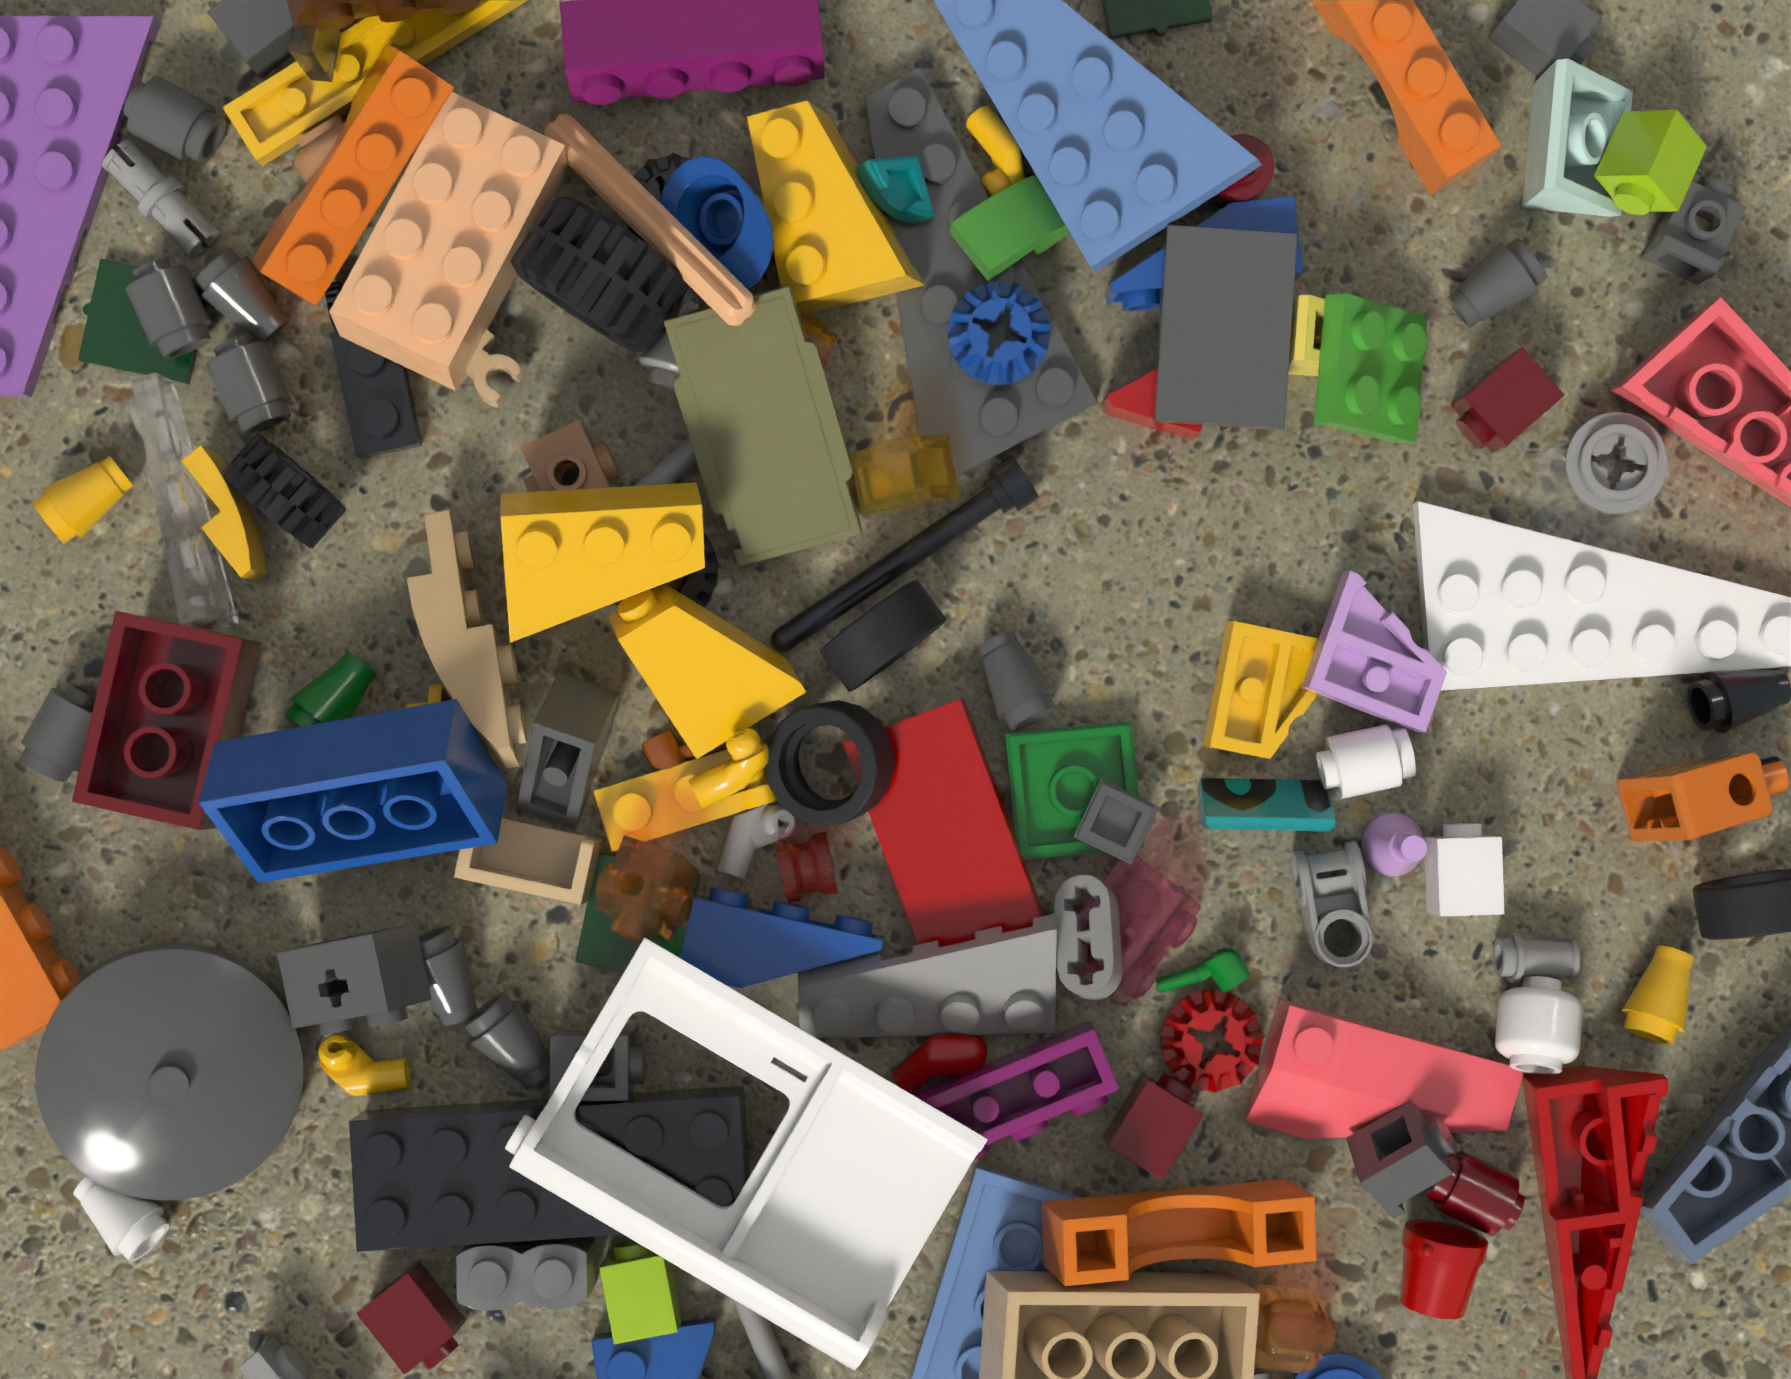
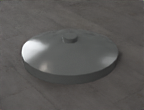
M160 943L146 945L125 951L97 965L80 978L59 1002L49 1020L39 1047L35 1070L36 1094L39 1109L50 1136L59 1150L82 1173L97 1183L128 1196L162 1201L183 1200L210 1194L234 1184L259 1167L273 1153L289 1130L299 1106L304 1079V1055L298 1028H292L287 1003L272 983L252 966L231 954L197 944Z

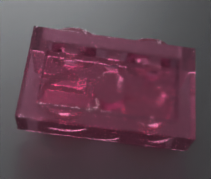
M1137 855L1132 865L1119 860L1103 881L1116 895L1119 905L1123 967L1121 982L1116 991L1109 995V997L1123 1006H1126L1132 998L1139 999L1151 988L1158 976L1159 970L1156 968L1171 947H1180L1190 937L1197 925V917L1195 916L1201 909V905L1190 895ZM1093 896L1079 912V915L1085 920L1086 931L1090 930V909L1100 907V901L1096 900ZM1089 944L1087 945V965L1077 968V972L1093 983V974L1097 971H1103L1104 964L1093 958L1091 945Z

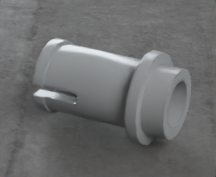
M1510 932L1506 938H1497L1494 943L1493 967L1497 976L1506 977L1510 983H1519L1522 977L1528 976L1574 980L1577 978L1580 969V949L1578 942L1574 941V938L1523 939L1520 933Z

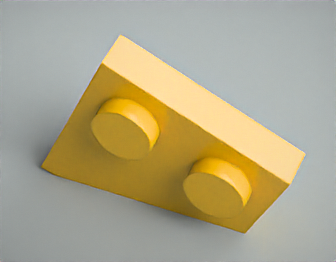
M1226 621L1203 746L1271 759L1288 736L1290 724L1295 718L1306 712L1318 695L1301 688L1318 638L1237 621Z

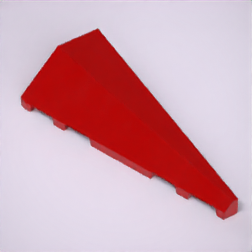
M1592 1066L1564 1068L1558 1074H1523L1522 1082L1566 1379H1597L1604 1347L1609 1348L1613 1333L1610 1326L1616 1294L1617 1292H1622L1643 1202V1196L1640 1192L1648 1154H1654L1657 1141L1654 1128L1661 1097H1667L1669 1088L1668 1078L1658 1073Z

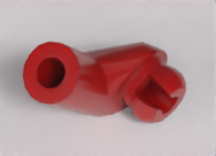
M951 1032L936 1033L892 1070V1077L899 1088L914 1094L934 1076H963L983 1067L988 1054L987 1045L979 1035Z

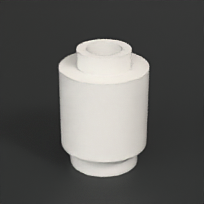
M1387 724L1329 736L1325 738V751L1316 753L1321 783L1325 790L1334 788L1339 799L1399 787L1402 785V779L1416 775L1414 751L1409 735L1404 727L1390 729Z

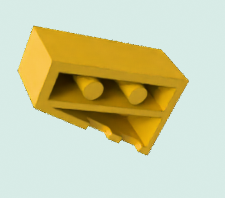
M807 100L747 116L763 201L773 227V252L780 286L791 283L799 312L807 315L925 286L919 272L912 266L896 238V232L890 221L883 215L879 206L872 200L862 185L856 170L858 165L827 113Z
M697 482L500 494V518L510 643L705 568L702 502Z

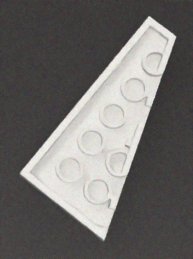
M1420 501L1413 503L1423 649H1427L1447 671L1441 691L1694 674L1709 671L1791 667V597Z

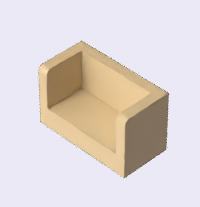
M502 817L498 843L461 849L458 855L454 878L582 905L589 901L603 839Z

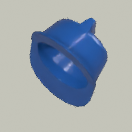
M702 156L687 160L672 172L663 189L661 204L749 290L760 281L767 269L774 245L772 222L766 211L765 203L757 189L746 182L737 170L722 159Z

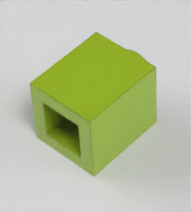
M1677 109L1623 111L1594 177L1613 198V203L1624 212L1633 215H1646L1649 212H1679L1707 146Z
M632 1239L615 1244L613 1246L614 1254L606 1255L599 1267L614 1345L678 1332L683 1315L673 1264Z

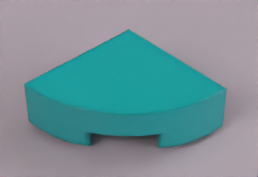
M918 155L871 159L856 167L861 183L869 196L882 210L892 217L913 224H922L935 217Z

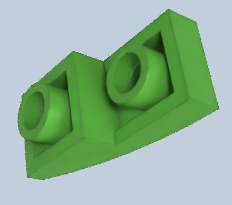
M1036 174L1005 188L950 223L951 236L987 281L1032 250L1037 255H1040L1070 234Z

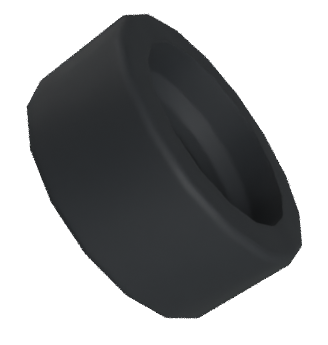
M913 580L853 621L825 644L820 650V654L846 689L853 691L926 639L946 622V617L920 582Z
M835 700L799 708L781 720L769 738V761L765 765L768 785L780 806L799 821L820 827L843 824L860 817L876 807L891 786L895 766L891 739L880 721L860 705ZM831 725L840 728L851 737L859 751L862 765L860 782L855 791L844 799L827 800L821 798L809 788L801 774L798 757L801 741L808 732L816 727Z
M1791 869L1764 871L1716 879L1698 884L1692 890L1702 938L1727 940L1791 932Z

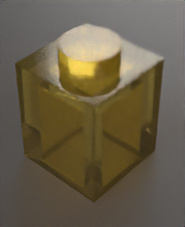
M949 434L905 436L850 453L862 516L908 512L960 497Z

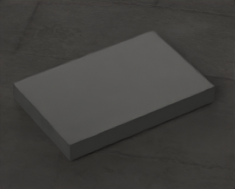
M1168 225L1166 227L1153 422L1283 430L1285 428L1297 234Z

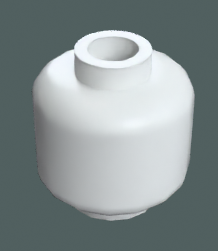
M1528 976L1522 978V987L1506 990L1500 995L1497 1008L1495 1047L1500 1054L1510 1059L1509 1067L1512 1069L1536 1074H1558L1562 1072L1563 1064L1570 1063L1578 1057L1581 1043L1583 1007L1582 1003L1575 996L1561 991L1562 982L1560 980L1542 976Z

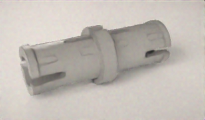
M127 139L117 144L124 153L123 159L113 149L109 151L102 162V167L108 173H111L139 202L138 210L147 221H157L185 250V254L190 259H196L205 253L199 246L201 243L200 239L209 249L214 246L220 237L221 231L212 225L184 196V186L175 177H166L138 148V145L132 139Z

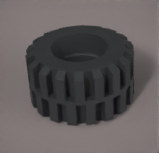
M558 195L551 197L510 260L518 276L540 294L616 344L637 352H647L664 327V320L672 315L689 289L688 284L683 280L678 269L644 241L590 206L576 199Z

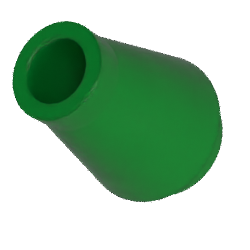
M347 650L338 662L290 698L294 704L284 716L297 727L351 718L366 689L377 674Z

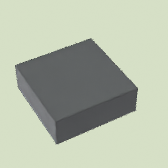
M1101 779L1073 837L1132 865L1159 810V806Z

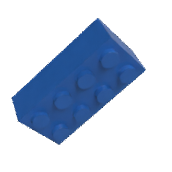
M457 699L215 742L198 803L257 882L260 883L497 844L508 783Z

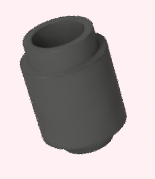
M159 76L152 78L146 84L143 82L136 84L129 93L124 105V115L129 118L128 130L131 134L183 162H190L193 159L200 164L207 163L218 150L225 134L226 120L216 115L213 105Z
M163 258L144 264L132 272L135 281L125 288L126 293L150 346L158 347L163 359H171L190 353L212 340L206 328L211 324V321L185 265L171 266L169 259Z
M242 335L226 340L214 347L213 351L216 357L209 361L206 367L230 422L238 423L243 435L267 430L291 417L286 404L291 398L266 342L252 343L249 335Z
M69 683L65 691L51 688L21 741L25 749L19 760L38 773L59 782L66 783L73 771L79 772L96 694L73 683Z

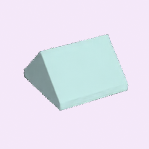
M1568 58L1556 60L1533 84L1522 208L1608 217L1621 216L1622 210L1613 203V198L1597 181L1594 174L1622 112L1631 111L1633 91Z

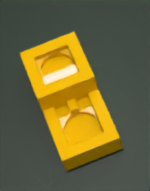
M200 445L181 462L221 511L205 523L201 529L241 578L257 582L267 573L261 536L252 509L245 498L246 496L231 485L232 483L223 476L222 471L227 467V464L219 453Z

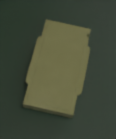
M791 283L753 293V301L757 306L753 316L746 318L739 326L728 325L710 306L671 316L664 320L680 376L674 381L677 400L710 507L714 513L723 514L727 530H731L735 543L734 552L739 567L860 535L862 532V525L849 484L853 467L818 347L813 341L807 340Z

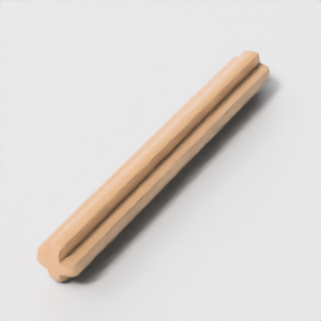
M559 114L554 122L547 123L544 135L565 145L568 165L650 247L670 261L678 269L683 280L728 325L739 326L746 318L753 316L757 308L756 303L753 301V294L576 119L568 114Z

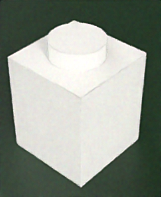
M1482 823L1442 824L1443 836L1424 837L1427 844V853L1425 855L1427 913L1437 916L1505 914L1502 837L1482 835Z

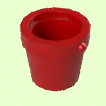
M1424 1219L1407 1221L1404 1225L1401 1240L1404 1247L1401 1303L1410 1310L1434 1318L1452 1320L1462 1318L1465 1315L1479 1268L1486 1260L1488 1241L1477 1232L1446 1222Z

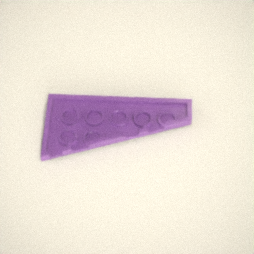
M0 16V397H32L56 328L53 320L65 285H71L78 264L74 262L84 230H90L109 175L102 167V162L110 150L113 149L117 152V144L121 140L118 132L124 118L126 99L134 86L141 82L142 76L139 74L148 45L149 43L154 44L161 25L154 16Z

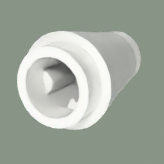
M88 1176L77 1185L73 1192V1195L81 1202V1206L97 1228L114 1256L123 1254L129 1262H134L147 1254L158 1244L169 1229L170 1225L162 1218L164 1209L150 1199L128 1196L111 1190Z

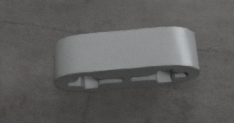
M1080 874L1065 881L1055 895L1054 914L1057 926V970L1061 982L1068 990L1085 1000L1098 1001L1107 998L1116 991L1122 978L1119 905L1116 895L1101 880L1091 875ZM1085 892H1089L1091 896L1100 901V907L1090 909V930L1086 931L1084 918L1073 911V905L1083 903ZM1089 944L1091 945L1093 958L1104 964L1103 971H1097L1093 974L1092 984H1088V981L1076 975L1077 968L1087 965V945Z

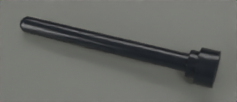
M1010 456L990 470L993 476L983 482L986 487L984 490L774 630L771 635L773 648L779 652H787L999 509L1004 514L1012 508L1019 512L1039 498L1037 491L1017 461Z

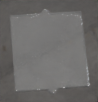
M1536 447L1532 492L1525 496V502L1531 505L1528 530L1639 558L1643 516L1649 514L1650 507L1645 505L1638 510L1623 514H1603L1601 511L1580 503L1577 494L1565 482L1566 460L1563 454L1566 449ZM1617 454L1591 458L1592 462H1598V466L1608 469L1610 485L1614 483L1617 474L1639 470V467L1630 466V462L1621 460L1620 455Z

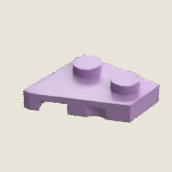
M1353 571L1342 572L1301 688L1409 730L1426 732L1447 671L1427 649H1422L1415 644L1410 630L1394 612L1388 613L1364 587L1367 582L1360 574Z

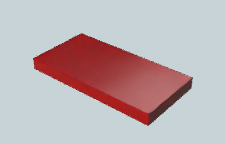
M965 699L956 700L884 727L891 739L895 766L890 788L880 803L868 812L917 945L938 940L939 947L975 940L976 931L1002 926L1003 933L1032 927L1033 918L1042 917L1045 914ZM849 740L844 742L843 745L859 785L862 772L860 754L854 742Z

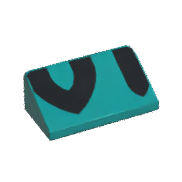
M1204 778L1199 783L1198 824L1202 825V828L1331 831V828H1335V815L1328 789H1324L1320 780Z

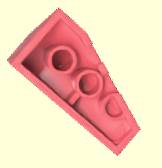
M1278 998L1244 1121L1304 1139L1347 1138L1412 1100L1429 1120L1436 1116L1439 1117L1451 1133L1507 1131L1524 1072L1512 1069L1506 1063Z

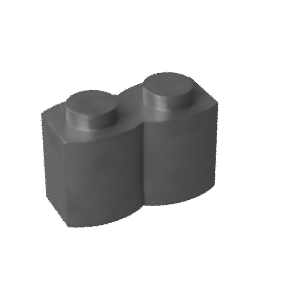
M594 1237L465 1245L456 1255L457 1302L476 1310L492 1311L505 1309L520 1301L543 1309L569 1308L587 1300L596 1285V1238Z

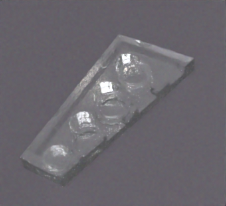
M158 373L131 379L135 398L130 399L129 408L137 432L143 436L147 456L146 473L155 496L179 623L181 625L214 631L237 625L239 622L220 551L201 529L211 519L203 488L181 462L193 450L175 383Z

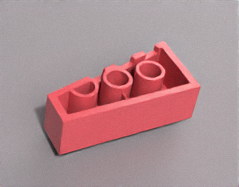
M1721 297L1704 304L1611 388L1609 392L1791 508V371Z

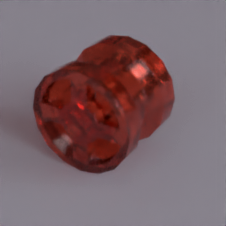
M826 831L814 833L807 842L796 844L790 839L776 841L778 861L788 903L801 901L806 893L820 891L826 896L839 893L832 852Z

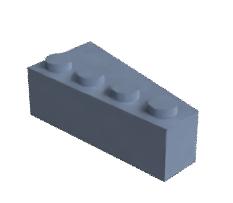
M1791 1020L1642 1195L1643 1202L1640 1212L1671 1255L1676 1259L1690 1264L1695 1263L1791 1195Z

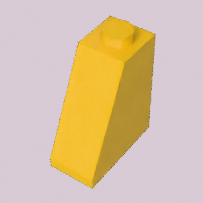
M666 584L623 599L618 605L617 611L608 616L617 640L696 759L726 742L730 736L749 728L806 693L787 658Z

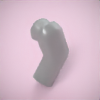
M778 801L738 813L730 823L716 871L746 880L755 850L789 837L796 828L797 819L781 807Z

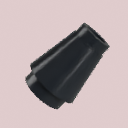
M1781 668L1705 672L1700 677V680L1694 681L1689 685L1687 692L1689 711L1696 725L1704 731L1715 730L1721 734L1774 710L1778 706L1788 704L1791 700L1790 681Z

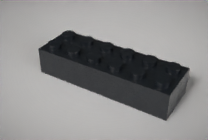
M744 1086L633 1093L628 1101H581L576 1109V1119L582 1126L718 1206L727 1207L733 1204L750 1176ZM550 1098L365 1110L349 1121L357 1252L623 1234L509 1167L515 1155L505 1150V1147L525 1114L537 1120Z

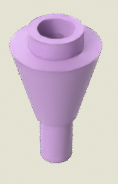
M1387 813L1378 816L1369 823L1362 836V853L1366 862L1376 872L1386 876H1401L1412 871L1427 853V844L1420 827L1414 820L1403 814Z

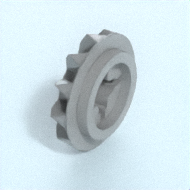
M1623 412L1605 413L1587 421L1574 431V436L1563 454L1566 460L1565 482L1572 487L1579 497L1580 503L1601 511L1603 514L1629 513L1647 505L1661 490L1668 471L1667 451L1659 433L1642 418ZM1618 443L1620 459L1630 462V466L1639 467V470L1617 474L1614 483L1610 485L1608 469L1598 466V462H1592L1591 458L1594 459L1611 454L1614 445Z

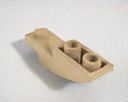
M450 510L424 514L432 573L406 578L412 610L423 644L451 700L457 699L487 750L507 769L519 767L517 745L527 743V731L521 705L511 706L508 684L518 682V670L512 644L501 645L493 624L484 625L483 610L478 590H468L465 570L476 568L474 549L469 531H458Z

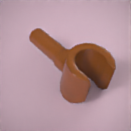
M672 729L654 736L642 744V749L650 766L656 770L669 769L687 760L695 759L687 744L682 747L679 746ZM726 742L703 756L727 750Z

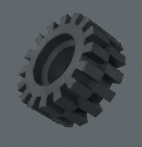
M258 433L252 437L222 471L223 476L232 483L231 485L244 494L248 501L262 510L263 514L269 519L274 520L288 534L290 533L296 540L302 544L304 543L309 548H314L346 511L345 506L329 493L330 491L317 482L310 473L302 469L291 457L285 455L281 449L271 444Z

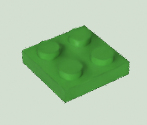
M1349 293L1326 294L1313 423L1393 443L1416 442L1417 422L1421 410L1420 390L1423 358L1427 347V317Z

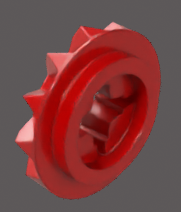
M1217 989L1199 990L1180 999L1168 1012L1163 1022L1160 1036L1162 1054L1171 1072L1190 1088L1215 1093L1243 1083L1251 1071L1259 1065V1056L1264 1040L1256 1013L1236 995L1229 992H1221V990ZM1223 1016H1226L1222 1024L1224 1026L1222 1037L1230 1043L1229 1046L1235 1049L1236 1052L1233 1055L1227 1051L1225 1053L1214 1051L1210 1058H1206L1203 1065L1200 1066L1199 1064L1203 1058L1201 1056L1203 1045L1195 1039L1196 1037L1193 1034L1187 1032L1189 1027L1197 1031L1202 1029L1210 1032L1216 1024H1220Z

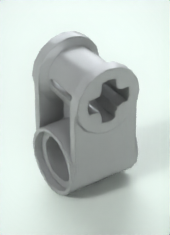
M1345 842L1341 850L1306 855L1302 849L1292 850L1290 855L1292 880L1296 898L1301 909L1305 942L1309 952L1316 960L1331 966L1351 967L1359 964L1370 952L1373 933L1366 900L1365 868L1357 842ZM1334 870L1340 871V874L1337 876L1316 878L1317 873ZM1341 919L1351 927L1353 943L1344 954L1335 956L1325 946L1324 932L1330 923Z

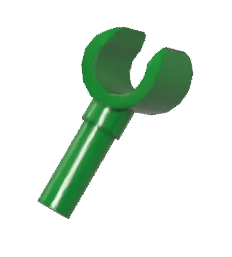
M1222 948L1211 954L1202 963L1194 965L1195 967L1155 979L1159 992L1163 993L1201 982L1212 976L1221 992H1226L1244 982L1249 977V969L1236 950Z

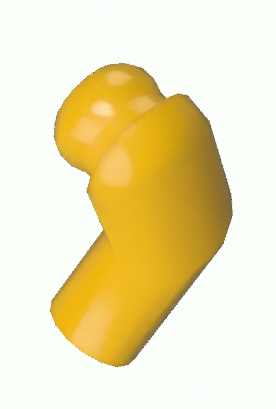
M983 106L975 110L967 119L966 128L990 155L995 168L991 172L984 174L981 178V183L990 198L1005 188L1025 179L1022 154L1012 133L990 106Z
M748 728L730 736L727 739L726 747L732 759L688 780L702 809L745 788L768 763V745L761 744L757 731Z
M343 1034L330 1035L319 1046L320 1067L350 1095L361 1096L411 1088V1070L407 1057L374 1061L354 1041Z

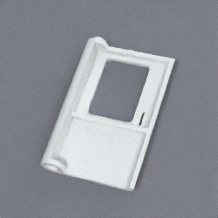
M644 938L537 1120L526 1114L524 1115L509 1139L505 1150L515 1155L509 1166L513 1170L855 1371L874 1343L886 1318L887 1307L973 1160L982 1151L988 1139ZM643 1011L784 1093L789 1099L790 1107L738 1197L733 1204L727 1207L716 1205L582 1126L576 1119V1109L630 1016L635 1012Z

